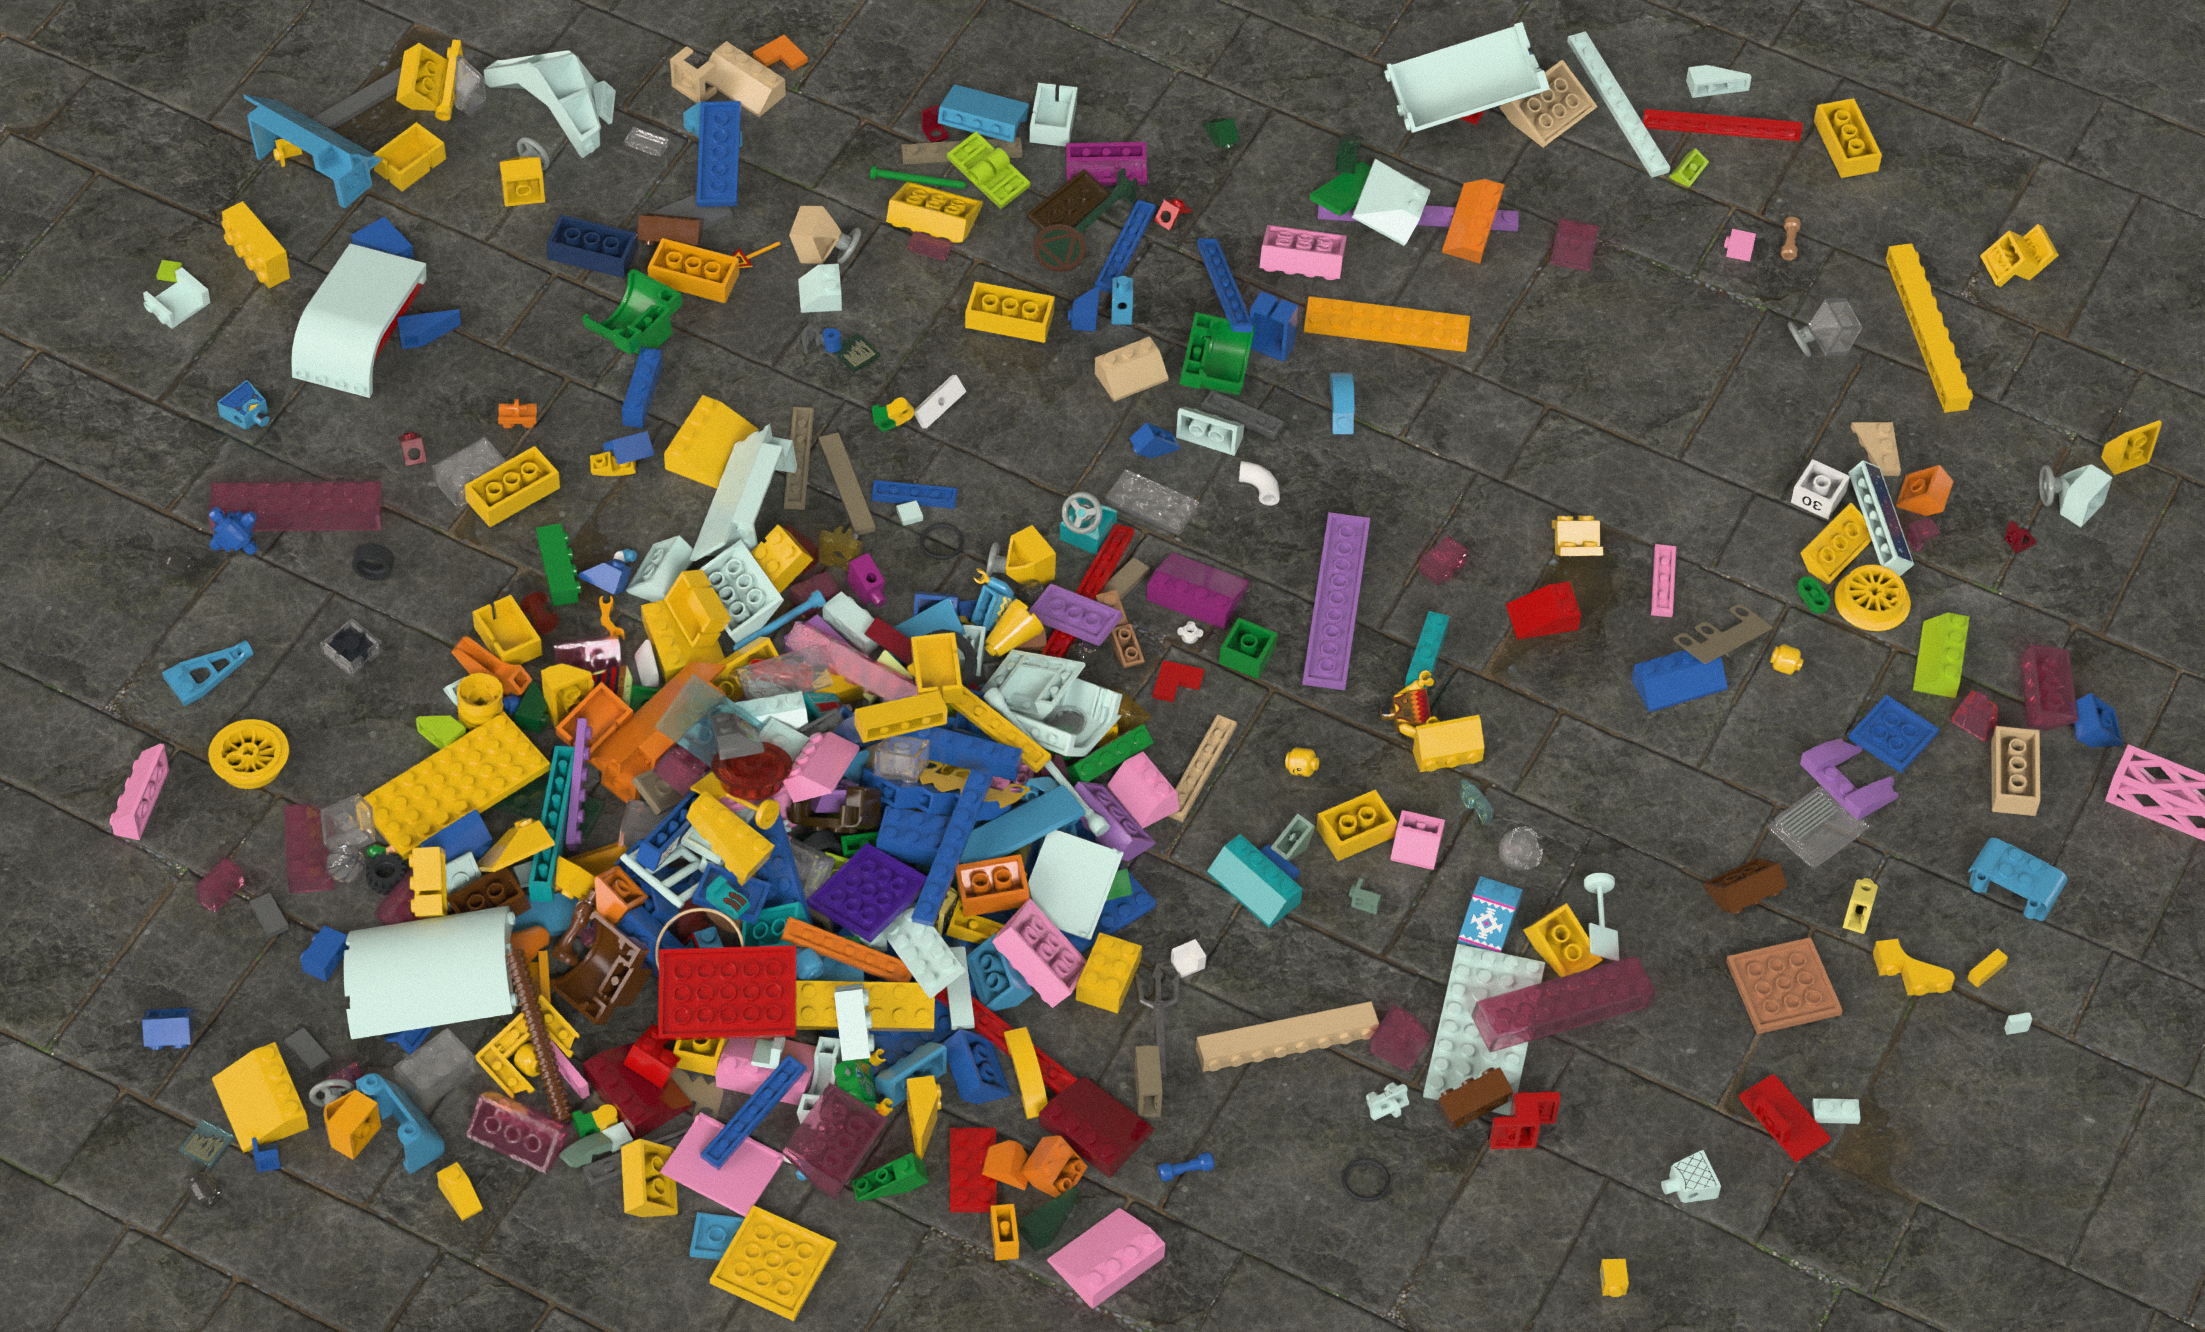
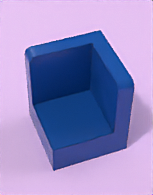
M256 1137L252 1138L257 1173L280 1169L277 1144L271 1143L258 1146Z

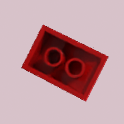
M1570 581L1549 584L1506 604L1517 640L1579 629L1581 613Z

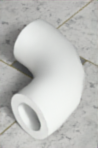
M1241 461L1239 482L1256 486L1259 490V501L1264 505L1277 504L1280 500L1278 482L1272 473L1258 464Z

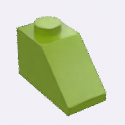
M450 715L419 716L416 718L417 732L440 750L466 735L465 725L460 720L456 721Z

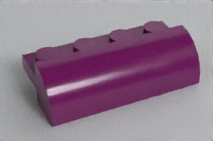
M1146 142L1066 143L1067 182L1085 169L1102 186L1147 185Z

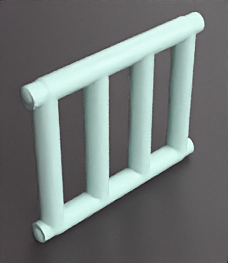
M682 844L654 872L642 867L635 861L639 848L629 855L624 853L620 857L629 868L679 909L684 906L685 901L694 896L699 882L678 896L669 887L697 869L702 873L705 871V869L700 868L701 860ZM680 856H683L690 862L689 865L662 882L652 875Z

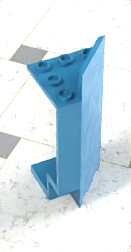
M243 94L244 99L258 106L247 115L257 159L261 160L276 147L275 140L285 139L313 156L315 169L334 180L339 206L347 208L372 186L370 170L382 161V158L279 100Z

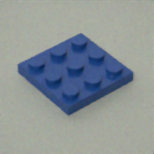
M1886 694L1851 731L1848 739L1902 774L1938 735L1940 729Z

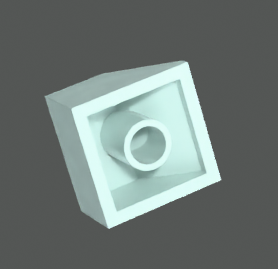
M839 264L817 265L798 279L801 313L842 311Z

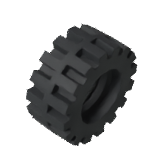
M383 852L382 856L375 855V859L371 858L366 865L368 886L370 885V889L372 891L375 890L377 894L383 892V895H387V892L394 894L395 890L400 891L401 886L404 887L405 881H407L406 866L403 859L400 860L398 855L394 857L393 853L386 855V852ZM383 870L395 871V874L388 878L378 876V873Z

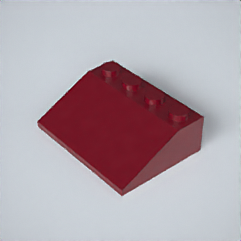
M631 1043L598 1053L583 1062L584 1078L603 1102L616 1108L618 1120L620 1123H624L628 1132L636 1141L693 1107V1104L672 1078L661 1089L625 1066L623 1063L634 1044Z
M1085 1076L1055 1096L1039 1113V1122L1042 1128L1053 1136H1061L1080 1157L1108 1178H1111L1155 1131L1151 1125Z

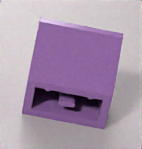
M840 779L832 793L811 798L810 809L815 813H840V805L846 806L848 786H859V784L854 783L851 779Z

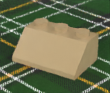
M1150 336L1095 358V375L1114 402L1168 381L1160 350Z

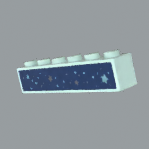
M1862 460L1848 472L1880 565L1891 569L1901 576L1914 565L1880 467Z

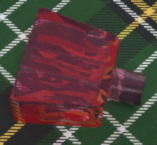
M1971 691L1951 718V722L1986 742L1997 726L1998 706L1988 700V695L1985 692L1976 693Z

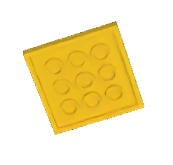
M752 1205L712 1274L710 1284L795 1321L834 1252L837 1242Z

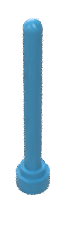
M818 589L810 593L807 601L735 644L733 647L734 651H738L760 636L765 637L813 607L815 609L816 607L824 606L826 604L824 597Z

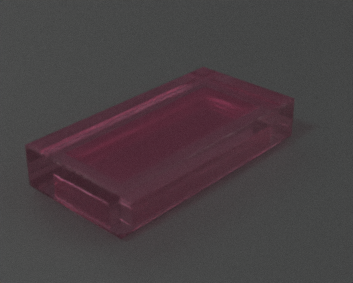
M916 231L907 245V250L942 261L946 260L952 249V242Z

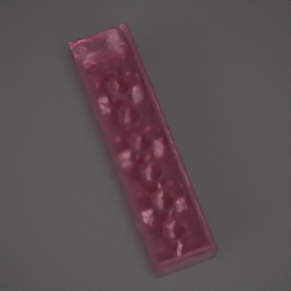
M382 481L211 482L208 511L210 529L214 531L213 528L216 522H213L209 517V512L214 507H218L224 512V515L229 511L236 513L240 510L243 514L253 511L257 515V519L251 531L382 530L384 502Z
M1636 955L1477 1001L1471 1016L1491 1053L1649 1007L1656 991Z

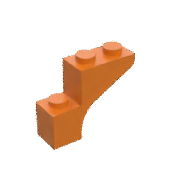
M462 637L451 651L470 675L485 673L496 677L502 684L505 697L509 696L510 693H513L514 696L521 695L533 680L520 664L513 665L501 661L470 637Z

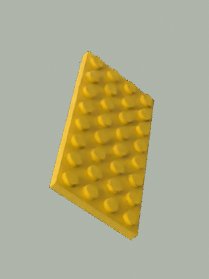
M503 711L356 801L359 810L404 861L409 858V854H413L412 848H421L420 843L474 809L479 814L548 772L551 769V763Z

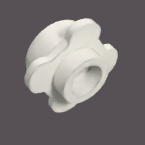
M1192 621L1187 622L1186 626L1179 627L1177 630L1182 640L1189 644L1195 643L1198 637L1203 636V631L1198 629Z

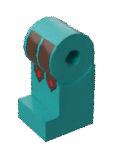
M721 875L707 887L706 900L732 919L738 920L750 908V903L746 897L727 884V880Z

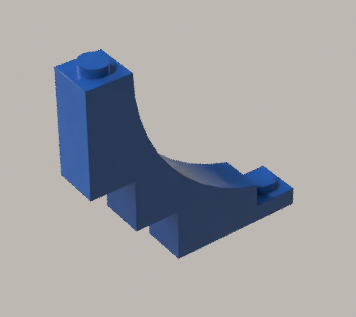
M863 768L860 787L879 788L881 790V801L895 809L919 808L930 815L953 814L960 798L961 789L941 792L934 785L922 784L913 780L903 781V777L894 774H881L872 768ZM984 801L977 820H994L1008 813L1011 809V804L1000 808L998 801Z

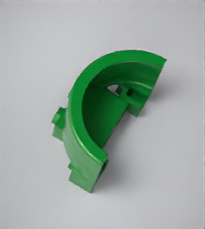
M632 269L628 273V285L625 295L616 311L608 319L600 323L591 320L587 313L582 317V321L588 330L611 341L615 347L630 355L633 352L639 355L641 347L657 349L672 335L670 316L683 305L680 292Z
M1195 312L1179 385L1240 396L1255 325H1253L1252 332H1232L1228 319Z

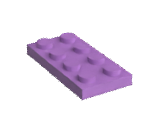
M1051 583L1028 611L1030 614L1034 613L1042 624L1097 646L1103 643L1123 617L1122 611Z

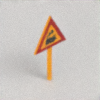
M780 242L771 244L747 256L738 248L732 257L739 258V268L753 267L748 259L779 246Z

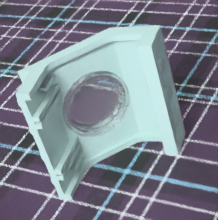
M1076 678L1055 708L1042 721L1013 711L1011 712L1041 747L1065 756H1086L1122 716L1118 714L1123 694Z

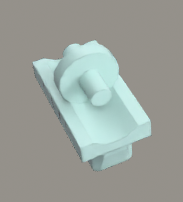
M1393 1082L1386 1085L1385 1092L1380 1095L1374 1091L1366 1095L1370 1116L1374 1121L1390 1113L1395 1118L1401 1116V1108L1409 1105L1407 1086L1405 1084L1397 1086Z

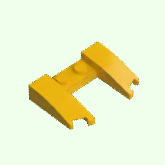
M958 899L946 935L982 944L993 934L998 933L1004 924L977 915L963 917L960 899Z
M541 994L538 997V1004H541L540 1011H543L541 1016L545 1018L544 1024L547 1025L546 1031H549L548 1036L571 1058L574 1052L570 1049L574 1038H579L580 1035ZM520 1013L474 1056L477 1062L512 1099L515 1098V1093L527 1090L530 1094L535 1091L531 1084L508 1060L531 1036L527 1033L528 1027H525L524 1013Z

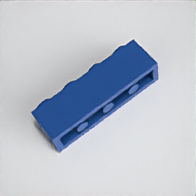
M641 347L622 407L624 426L644 428L663 367L662 350Z

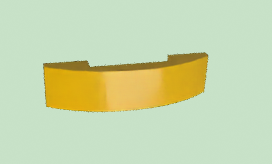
M1026 1027L1006 1031L1004 1036L1018 1078L1026 1118L1039 1117L1040 1111L1048 1102L1030 1035Z

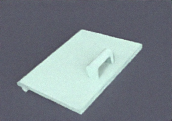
M1054 830L1046 835L1028 882L1030 899L1059 930L1091 940L1124 853L1119 852L1115 848L1110 849Z

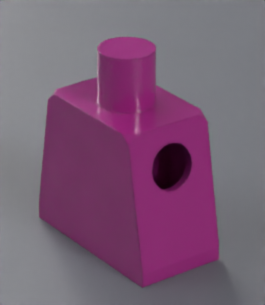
M869 553L850 561L847 583L864 604L873 601L876 607L884 605L887 602L883 594L885 580Z

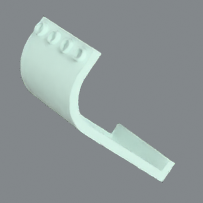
M349 244L308 303L300 318L292 349V378L370 398L373 393V365L381 338L417 283L424 284L426 281V263Z

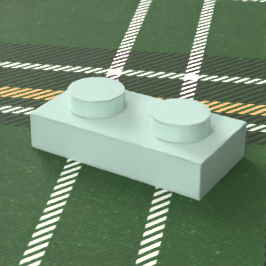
M1813 1098L1812 1100L1813 1118L1817 1123L1859 1124L1860 1122L1858 1099Z

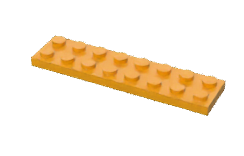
M1309 296L1304 332L1466 352L1470 316Z

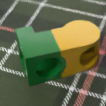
M902 397L895 399L891 404L881 407L879 404L872 407L874 424L882 432L910 420L915 413L912 405Z
M609 1104L602 1105L598 1110L584 1115L581 1110L572 1112L573 1124L580 1139L602 1132L618 1124L617 1110Z

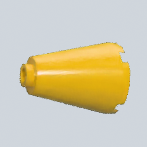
M1018 599L1011 602L985 640L986 646L984 648L992 657L994 655L997 657L1004 655L1038 636L1044 630L1037 616L1034 613L1030 614L1027 611L1028 607Z

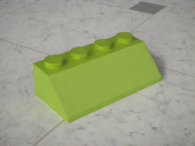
M1948 612L1923 622L1913 686L1914 691L1956 698L1961 679L1970 616Z

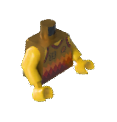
M1426 670L1422 671L1419 675V680L1417 679L1392 697L1390 708H1380L1381 721L1393 720L1396 732L1415 739L1416 726L1440 722L1436 717H1431L1427 689L1424 688V685L1432 686L1434 684V680L1428 678L1431 676V673Z

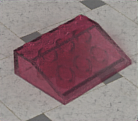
M829 1083L782 1151V1154L816 1188L836 1200L883 1131L888 1119L837 1086Z

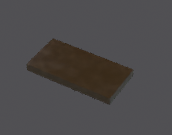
M1083 169L1031 210L1026 218L1041 232L1048 227L1054 226L1074 229L1112 198V194ZM1057 230L1049 232L1045 236L1051 239L1066 235L1068 232Z

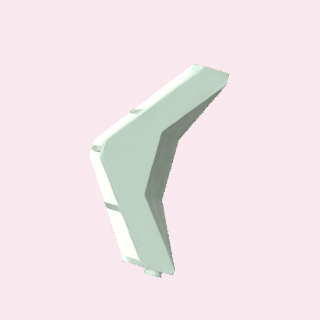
M571 51L497 60L484 69L485 84L490 88L526 89L545 103L582 158L594 152L600 146L601 125L593 93V84L597 83V80L592 77L579 60V57Z

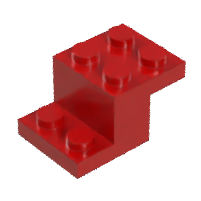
M1522 1091L1514 1093L1510 1115L1493 1118L1489 1139L1490 1149L1536 1148L1540 1124H1556L1560 1093L1551 1091L1537 1093Z

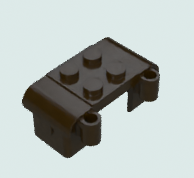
M848 786L846 806L840 805L839 819L827 818V813H815L810 809L811 799L791 803V810H787V818L793 824L813 826V831L828 830L830 832L857 833V829H878L881 827L883 816H880L881 790L873 787Z

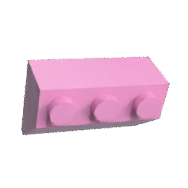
M1144 752L1125 760L1107 785L1141 829L1179 810L1178 793Z

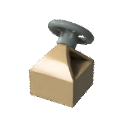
M800 206L789 236L800 263L823 264L833 248L836 247L840 249L837 255V262L842 264L851 256L861 236L860 228H855L849 235H846L840 231L823 206Z

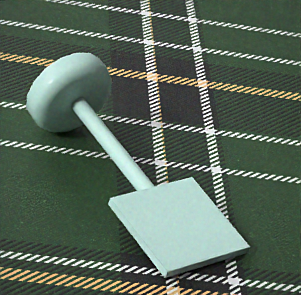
M1607 873L1590 874L1584 879V887L1587 891L1597 894L1599 925L1589 923L1590 954L1618 962V931L1605 927L1603 893H1607L1614 888L1615 878Z

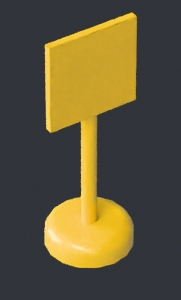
M713 772L690 787V790L699 794L707 791L718 801L725 796L756 811V825L764 830L769 829L779 815L780 805L776 800L767 799L758 807L730 793L738 787V784Z

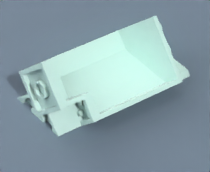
M768 424L764 430L754 432L745 441L735 443L689 560L697 561L704 556H718L740 539L749 552L758 545L754 523L774 471L796 472L797 461L793 440L772 437L771 426Z

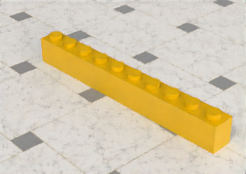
M1912 243L1889 246L1886 262L1944 413L1968 410L1970 401L1973 399L1972 390L1968 389L1966 375L1962 373L1960 359L1956 358L1954 353V344L1949 340L1948 328L1944 327L1942 313L1937 309V301L1935 296H1932L1930 282L1925 278L1924 267L1920 265L1919 254L1914 250Z

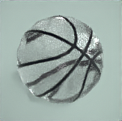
M340 844L334 847L326 860L327 871L330 876L342 883L353 882L360 878L366 865L363 852L357 846L351 844Z

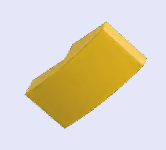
M611 452L590 456L592 475L622 476L636 473L635 461L618 465L615 456H612Z

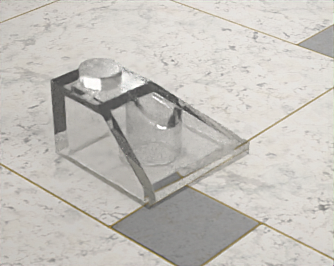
M458 55L456 57L454 103L459 110L470 115L487 104L484 77L462 56Z

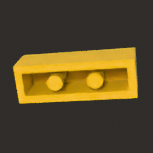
M1996 949L1969 972L1967 979L1978 988L2006 965L2008 957L1999 949Z

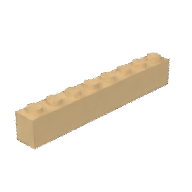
M1366 1002L1197 1037L1196 1052L1203 1072L1217 1071L1224 1067H1237L1253 1061L1261 1062L1268 1058H1281L1287 1054L1305 1053L1316 1048L1325 1049L1331 1045L1348 1044L1360 1039L1368 1040L1378 1035L1379 1022L1372 1002Z

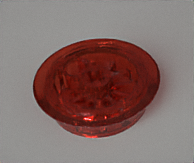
M762 741L763 753L720 760L717 752L712 759L711 768L716 778L720 781L722 789L727 794L743 800H760L771 797L781 790L784 785L783 781L792 770L791 757L777 745Z

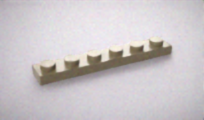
M1016 137L1013 143L1000 139H985L993 148L999 147L1003 149L1009 158L1022 157L1020 137ZM963 141L902 144L903 165L950 162L947 159V153Z

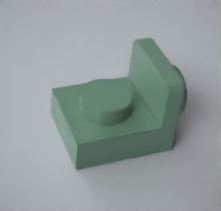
M1359 878L1357 885L1353 884L1349 893V897L1352 898L1351 907L1376 915L1381 895L1373 891L1363 890L1364 879Z

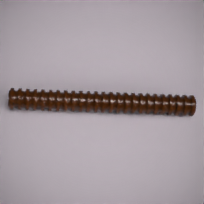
M513 950L505 955V959H508L507 966H510L509 973H512L513 986H516L515 993H518L517 1000H520L519 1006L523 1008L521 1013H524L523 1020H526L525 1027H528L527 1033L531 1035L529 1037V1040L533 1042L531 1047H534L533 1053L537 1055L535 1060L539 1062L537 1064V1067L541 1069L539 1074L543 1076L541 1080L545 1082L543 1084V1087L547 1089L545 1094L549 1096L547 1098L548 1102H551L549 1105L550 1109H553L551 1114L555 1116L554 1122H565L572 1119V1113H570L572 1108L568 1106L570 1101L566 1099L568 1095L564 1092L565 1086H562L563 1079H560L561 1072H558L557 1058H554L553 1045H550L549 1031H546L545 1018L541 1016L543 1015V1011H540L541 1004H538L539 998L535 996L537 994V991L533 989L535 984L532 983L533 978L529 976L531 974V971L527 969L529 964L525 962L527 958L523 956L525 954L524 950Z

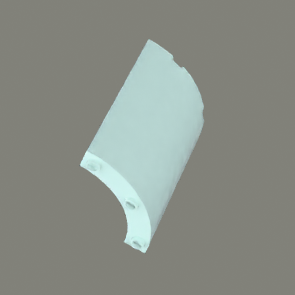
M1520 22L1515 24L1514 27L1397 64H1387V70L1384 71L1387 82L1391 81L1399 103L1397 105L1398 114L1400 117H1404L1407 131L1410 130L1411 133L1550 90L1544 70L1542 71L1541 68L1537 69L1539 66L1534 54L1530 55L1528 52L1530 43L1523 23Z
M509 906L350 931L346 939V945L349 946V950L344 951L345 996H350V1009L346 1010L351 1039L512 1014L516 1006H518L517 993H513L511 973H509L510 966H507L508 959H505V955L513 951L510 937L513 925L516 924L514 912H510Z

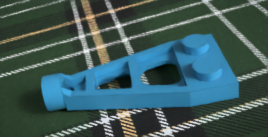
M244 640L234 647L183 661L163 671L162 675L181 703L186 706L205 696L242 665L247 658L254 654L248 642ZM226 658L229 665L220 671H216L212 663ZM199 668H207L211 673L210 677L203 683L197 684L191 677L190 672Z

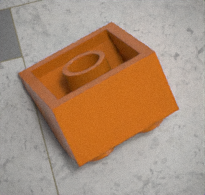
M1940 465L1907 474L1896 506L1924 516L1943 512L1954 481Z
M619 865L603 872L594 879L597 911L614 925L621 922L628 911L640 907L648 898L644 891Z

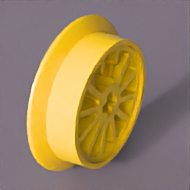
M1864 565L1854 569L1838 583L1834 593L1835 605L1841 616L1852 625L1864 630L1885 631L1900 625L1910 612V596L1903 580L1894 571L1883 566Z
M256 719L241 720L226 726L216 734L210 744L208 757L210 765L216 774L229 784L242 789H254L267 785L278 776L287 761L289 745L284 733L275 725ZM257 741H262L258 746L256 745ZM241 743L240 748H238L235 745Z

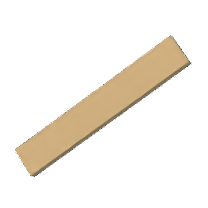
M1217 714L1175 788L1178 793L1179 810L1168 815V817L1181 822L1184 821L1236 729V721Z

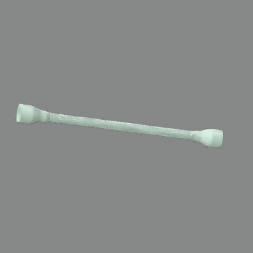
M997 687L989 689L983 697L989 706L999 711L1010 723L1033 739L1009 710L1005 698ZM1050 760L1045 765L1046 769L1060 786L1064 784L1084 808L1086 814L1084 817L1087 819L1091 831L1096 837L1106 833L1110 828L1107 821L1101 815L1095 813L1093 809L1089 808Z

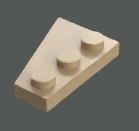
M1852 422L1851 429L1859 437L1860 445L1869 454L1870 462L1880 467L1883 476H1900L1901 469L1893 422Z

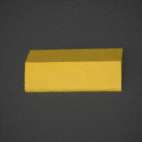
M1849 503L1800 552L1811 574L1827 584L1831 583L1872 541L1864 516L1852 503Z

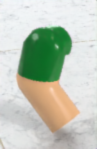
M371 845L367 849L368 856L375 859L377 854L382 856L383 852H386V855L393 853L395 856L397 854L391 845L388 847Z

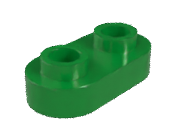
M1808 576L1801 578L1797 585V592L1812 612L1817 614L1825 613L1830 605L1829 596L1815 578Z

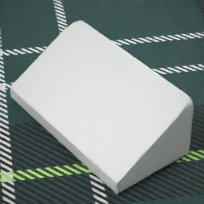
M645 640L635 653L641 684L645 687H657L659 685V675L651 642Z

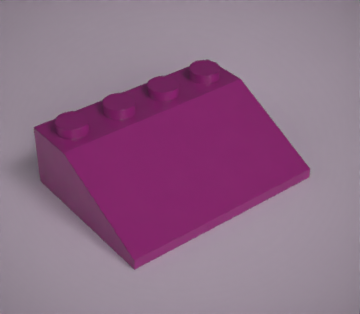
M1172 552L1155 570L1147 585V601L1225 630L1250 581Z

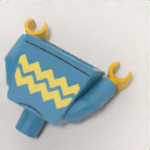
M977 568L976 570L983 575L981 578L973 576L974 580L979 584L984 582L988 584L983 585L971 623L966 616H959V619L962 623H965L964 625L986 627V635H989L1011 602L1017 598L1013 596L1014 592L1006 582L993 576L988 577L983 569Z

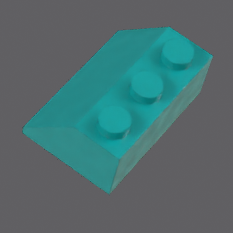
M795 902L762 909L756 924L743 920L742 937L744 947L795 945L782 940L781 937L789 917L810 924L802 903Z

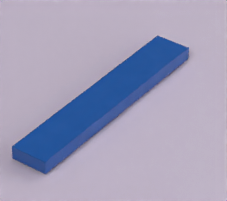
M1137 200L1095 282L1094 288L1100 287V290L1112 294V278L1123 276L1156 211L1155 204Z
M788 1054L700 1154L701 1158L719 1171L807 1071V1067Z

